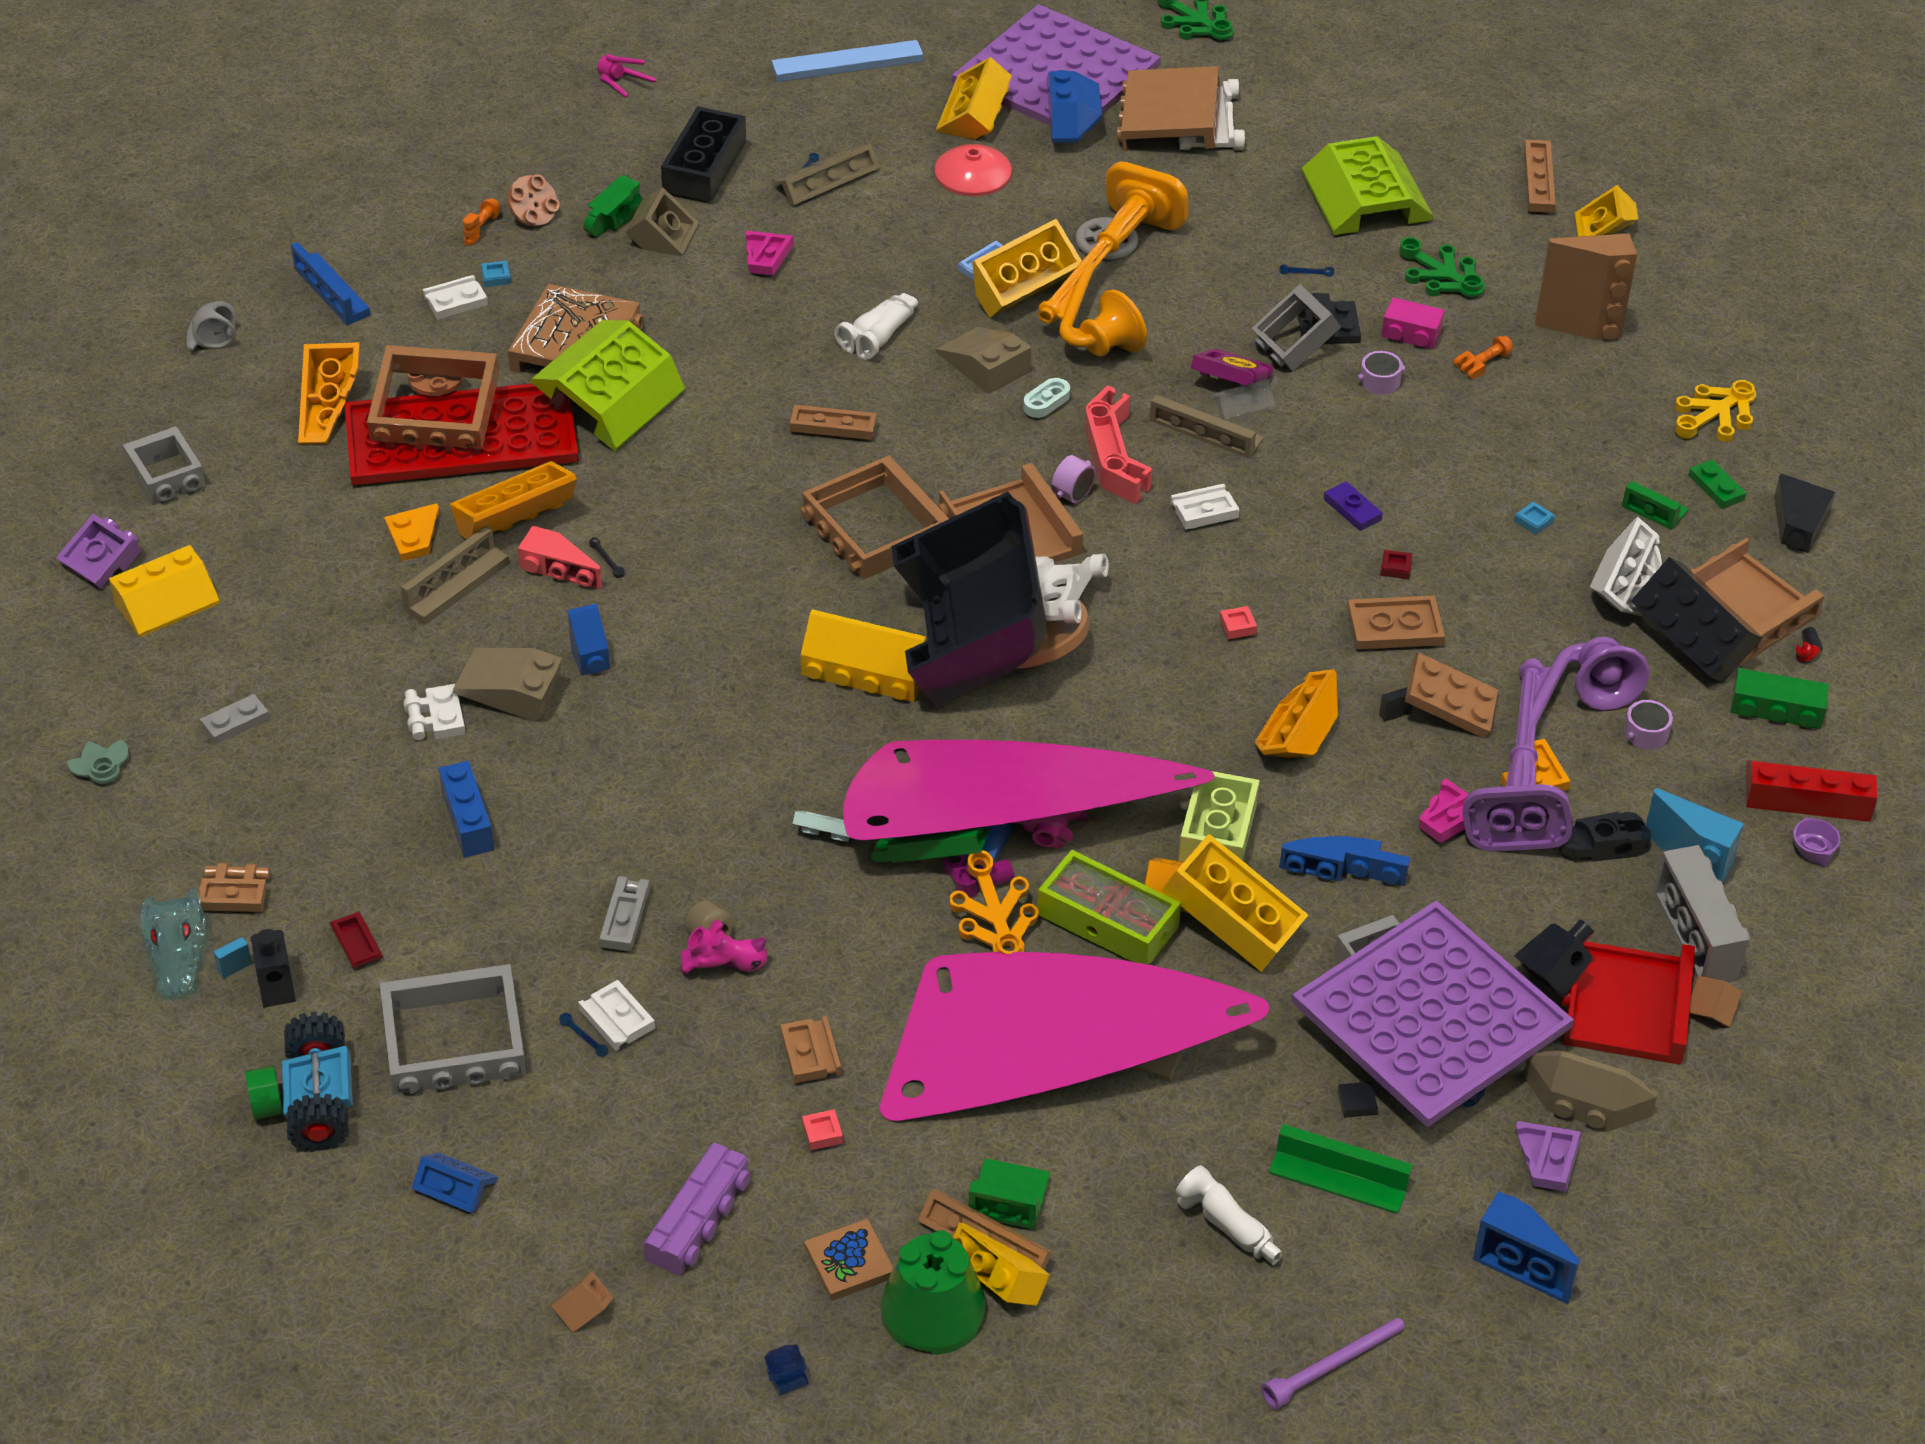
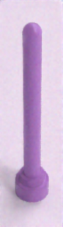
M1395 1318L1288 1379L1273 1378L1261 1385V1393L1264 1400L1273 1410L1281 1408L1289 1403L1294 1391L1401 1332L1405 1327L1404 1321L1400 1318Z

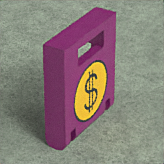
M1217 348L1193 355L1191 369L1199 371L1200 375L1207 377L1213 375L1242 385L1256 383L1271 377L1273 374V367L1269 364Z

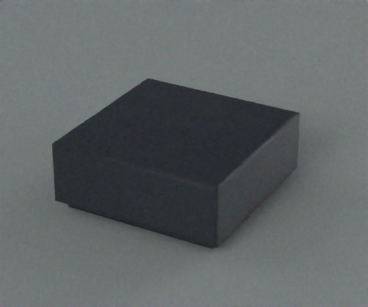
M1407 687L1382 695L1379 715L1384 722L1411 714L1412 705L1405 702Z
M1371 1081L1338 1085V1095L1344 1118L1377 1115L1378 1106Z

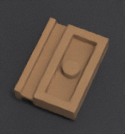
M827 1016L822 1017V1020L819 1021L807 1019L780 1024L781 1036L794 1083L826 1078L827 1074L831 1073L841 1075V1064Z

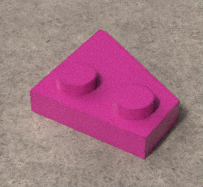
M746 231L749 272L774 275L794 246L793 235Z
M1448 779L1443 780L1439 794L1432 797L1429 802V808L1425 809L1419 818V828L1439 843L1464 830L1463 802L1468 793Z

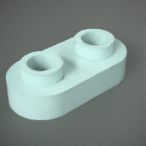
M1061 378L1046 380L1025 395L1024 412L1036 418L1048 415L1068 401L1070 397L1069 383Z

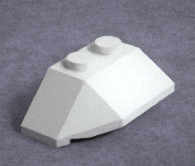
M1639 517L1635 518L1607 549L1590 587L1607 603L1621 612L1645 616L1630 601L1662 565L1661 554L1658 548V544H1660L1659 535Z

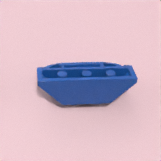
M1049 71L1046 83L1052 143L1078 142L1083 134L1088 132L1102 119L1099 83L1075 71Z

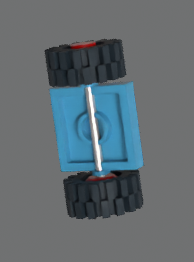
M311 1012L309 1017L303 1013L299 1014L300 1020L296 1017L290 1020L291 1024L287 1023L284 1030L285 1056L288 1060L282 1061L283 1114L287 1119V1138L291 1140V1144L294 1147L299 1144V1149L303 1151L307 1147H310V1152L316 1151V1148H321V1151L327 1150V1146H331L334 1149L338 1147V1142L343 1144L346 1141L345 1137L349 1135L347 1107L353 1106L351 1054L347 1046H345V1030L341 1020L338 1021L334 1015L328 1018V1013L322 1012L321 1016H317V1012Z

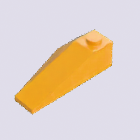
M359 342L304 344L299 445L328 444L359 371Z

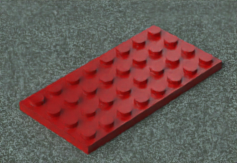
M532 383L496 387L482 449L371 441L367 420L372 400L345 402L344 404L351 485L533 467L550 461L556 464L579 462L570 398L561 391L554 398L550 399ZM480 389L453 391L442 396H426L421 394L387 398L382 417L472 424Z

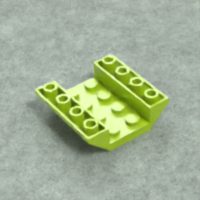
M1378 136L1328 143L1302 167L1301 172L1334 235L1358 232L1361 215L1401 209L1408 224L1433 220L1434 216L1402 157Z
M601 320L530 381L550 399L562 391L598 421L594 435L614 451L620 448L685 390L671 355L629 320Z

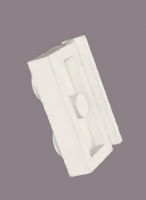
M474 275L423 289L424 298L427 299L428 305L437 320L488 305L487 296L480 284L476 282Z
M1225 484L1171 495V506L1175 507V513L1185 530L1239 518V508L1231 494L1225 490Z
M618 980L591 994V998L587 1001L581 1000L578 1002L579 1011L615 1051L619 1050L620 1045L623 1043L629 1044L655 1029V1020Z

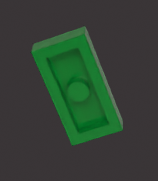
M1713 459L1689 469L1688 476L1721 509L1745 501L1747 493Z

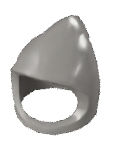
M223 301L210 302L199 308L188 326L187 349L194 350L197 344L207 349H219L230 346L236 337L235 309ZM214 332H222L220 334L214 335Z

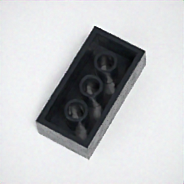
M697 106L661 165L662 187L668 193L711 202L746 143V116Z
M1671 557L1667 558L1630 601L1709 677L1724 682L1763 639L1687 566Z

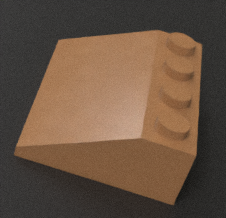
M1630 234L1550 238L1535 325L1593 340L1621 338L1637 259V252Z

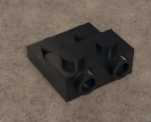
M1310 293L1333 315L1341 326L1323 344H1354L1361 342L1355 301H1330L1329 293ZM1306 308L1297 315V317H1302L1300 318V334L1307 333L1318 322Z

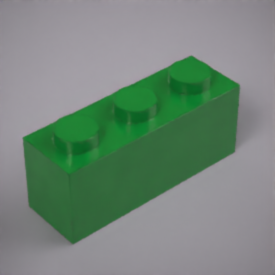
M1738 668L1733 687L1730 713L1821 729L1827 707L1829 684Z

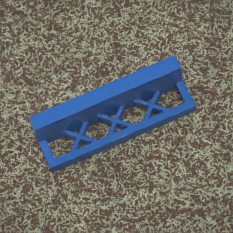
M298 242L291 244L294 269L346 325L371 316L370 308L317 252L309 254Z

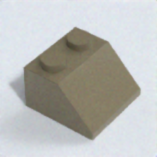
M661 187L642 200L625 233L644 250L681 256L699 222Z

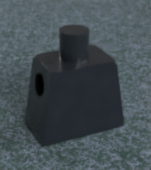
M1582 919L1569 931L1553 923L1519 950L1514 957L1530 975L1563 998L1592 961V954L1583 944L1593 935L1594 931Z
M264 929L258 934H253L250 938L263 1008L296 1002L283 931ZM278 971L280 972L281 979L271 982L268 973Z

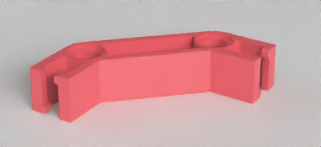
M1107 385L1086 406L1085 433L1101 486L1107 491L1136 504L1142 497L1140 494L1141 488L1146 493L1151 489L1152 468L1127 456L1119 426L1129 417L1131 396L1123 393L1121 399L1113 405V396L1116 394V390Z

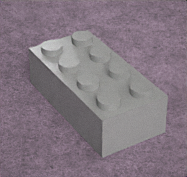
M1699 845L1664 851L1653 893L1680 946L1682 947V944L1695 946L1693 971L1698 978L1699 975L1726 982L1737 981L1741 967L1744 966V956L1746 948L1750 944V937L1747 929L1742 928L1737 918L1735 906L1732 903L1730 904L1725 896L1722 882L1716 879L1712 871L1710 859L1704 856Z

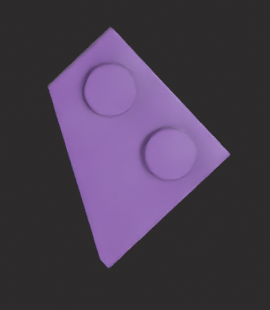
M1517 1121L1516 1133L1532 1185L1566 1192L1581 1143V1132Z

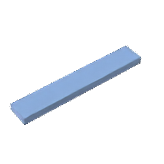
M913 40L772 60V69L777 82L923 62V53L918 41Z

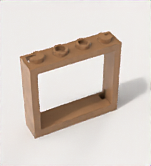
M386 345L367 420L371 441L482 449L500 373L497 353ZM393 372L482 379L472 424L382 417Z
M890 455L802 492L803 508H801V513L804 519L813 523L818 534L831 543L834 552L837 555L841 554L847 561L851 571H856L863 580L894 567L891 546L949 519ZM885 484L925 528L865 554L825 510Z

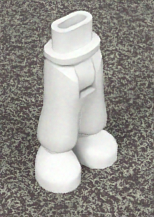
M905 293L899 296H892L869 312L861 315L854 321L853 325L848 322H842L834 329L835 339L843 350L852 354L856 351L858 357L864 360L871 359L879 352V348L888 342L894 331L914 313V308L918 305V301L916 298Z
M1202 1165L1197 1166L1183 1178L1175 1191L1179 1195L1177 1204L1183 1209H1189L1202 1202L1203 1214L1206 1219L1222 1230L1242 1249L1253 1253L1257 1259L1263 1256L1272 1265L1279 1261L1282 1251L1273 1244V1237L1259 1221L1241 1209L1229 1191L1222 1184L1215 1181L1206 1168Z

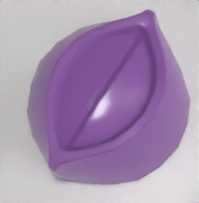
M1808 817L1801 820L1793 830L1794 844L1798 853L1807 861L1826 867L1840 844L1838 830L1829 822Z

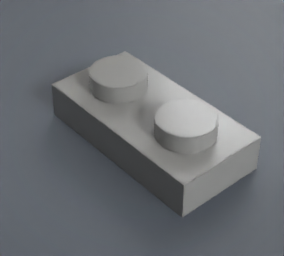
M252 694L201 718L200 723L212 741L218 744L269 720L270 717L268 710L255 694Z

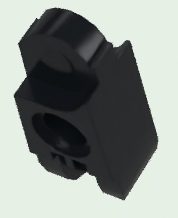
M1613 812L1576 819L1572 836L1568 842L1558 848L1566 856L1574 858L1589 857L1591 862L1632 858L1647 852L1651 833L1642 817L1633 812Z

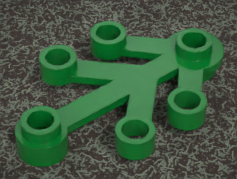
M1157 0L1161 8H1172L1185 15L1173 16L1167 14L1161 17V27L1164 29H1173L1176 25H1183L1179 28V37L1181 39L1190 40L1194 35H1210L1217 40H1226L1234 34L1232 23L1225 19L1227 8L1223 5H1215L1212 8V17L1216 19L1213 21L1208 18L1207 7L1209 0H1194V7L1197 8V11L1177 0ZM1190 25H1202L1204 27H1192Z
M1406 237L1401 240L1399 253L1404 259L1417 260L1432 269H1407L1405 273V281L1407 283L1418 284L1421 279L1452 281H1428L1425 292L1433 297L1439 296L1441 292H1461L1468 297H1477L1484 293L1485 284L1483 278L1475 274L1476 260L1474 258L1465 256L1460 259L1459 269L1464 272V276L1456 272L1454 246L1445 244L1440 247L1439 257L1443 260L1444 264L1421 251V241L1417 238Z

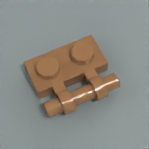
M218 863V866H206L205 878L201 880L197 898L198 910L262 912L267 891L266 880L270 879V867H258L257 864L235 867L230 866L229 863Z

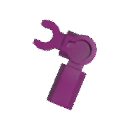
M958 855L959 863L956 864L950 863L947 857L943 858L944 871L947 875L951 876L955 884V890L965 892L971 899L976 897L980 886L977 878L970 875L967 870V857ZM1005 859L993 863L990 876L994 887L1010 883L1015 875L1009 860Z

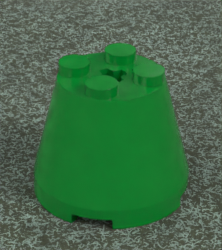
M944 1230L920 1235L901 1247L899 1257L881 1295V1318L886 1331L904 1348L909 1346L917 1350L931 1351V1355L950 1353L970 1343L978 1334V1330L984 1320L986 1301L984 1291L965 1248Z

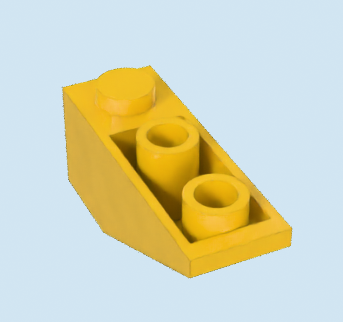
M959 1222L953 1238L965 1248L978 1279L1006 1302L1037 1306L1050 1274L1028 1257L967 1224Z

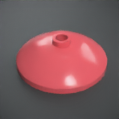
M965 144L951 148L943 153L935 163V177L940 185L953 193L965 196H983L995 193L1008 184L1012 175L1011 163L1005 155L992 147L980 144Z

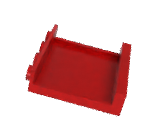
M1586 941L1583 945L1592 954V961L1562 998L1561 1006L1567 1007V1014L1574 1019L1572 1028L1564 1033L1563 1045L1681 1065L1687 1042L1695 946L1682 944L1680 955L1677 957Z

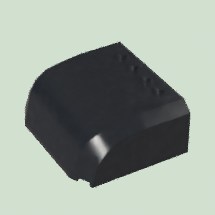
M1008 491L891 546L895 569L923 602L928 637L927 641L905 651L907 671L936 707L999 679L1038 652L1046 638L1047 621L1027 508L1020 501L1013 498Z

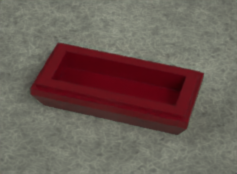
M360 911L329 922L353 969H358L383 958V954Z

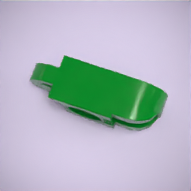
M621 175L587 205L592 210L585 219L584 230L593 236H600L609 228L616 231L632 219L642 202V195L639 192L640 182L626 175Z

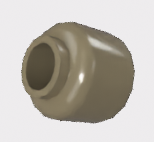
M701 901L695 904L687 913L685 929L690 936L700 926L709 930L712 921L719 919L723 924L720 931L730 936L732 918L727 911L714 902Z

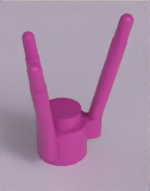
M606 54L598 63L597 70L602 75L600 80L608 83L625 98L628 97V93L612 80L620 78L623 73L650 82H656V78L625 68L621 64L644 65V60Z

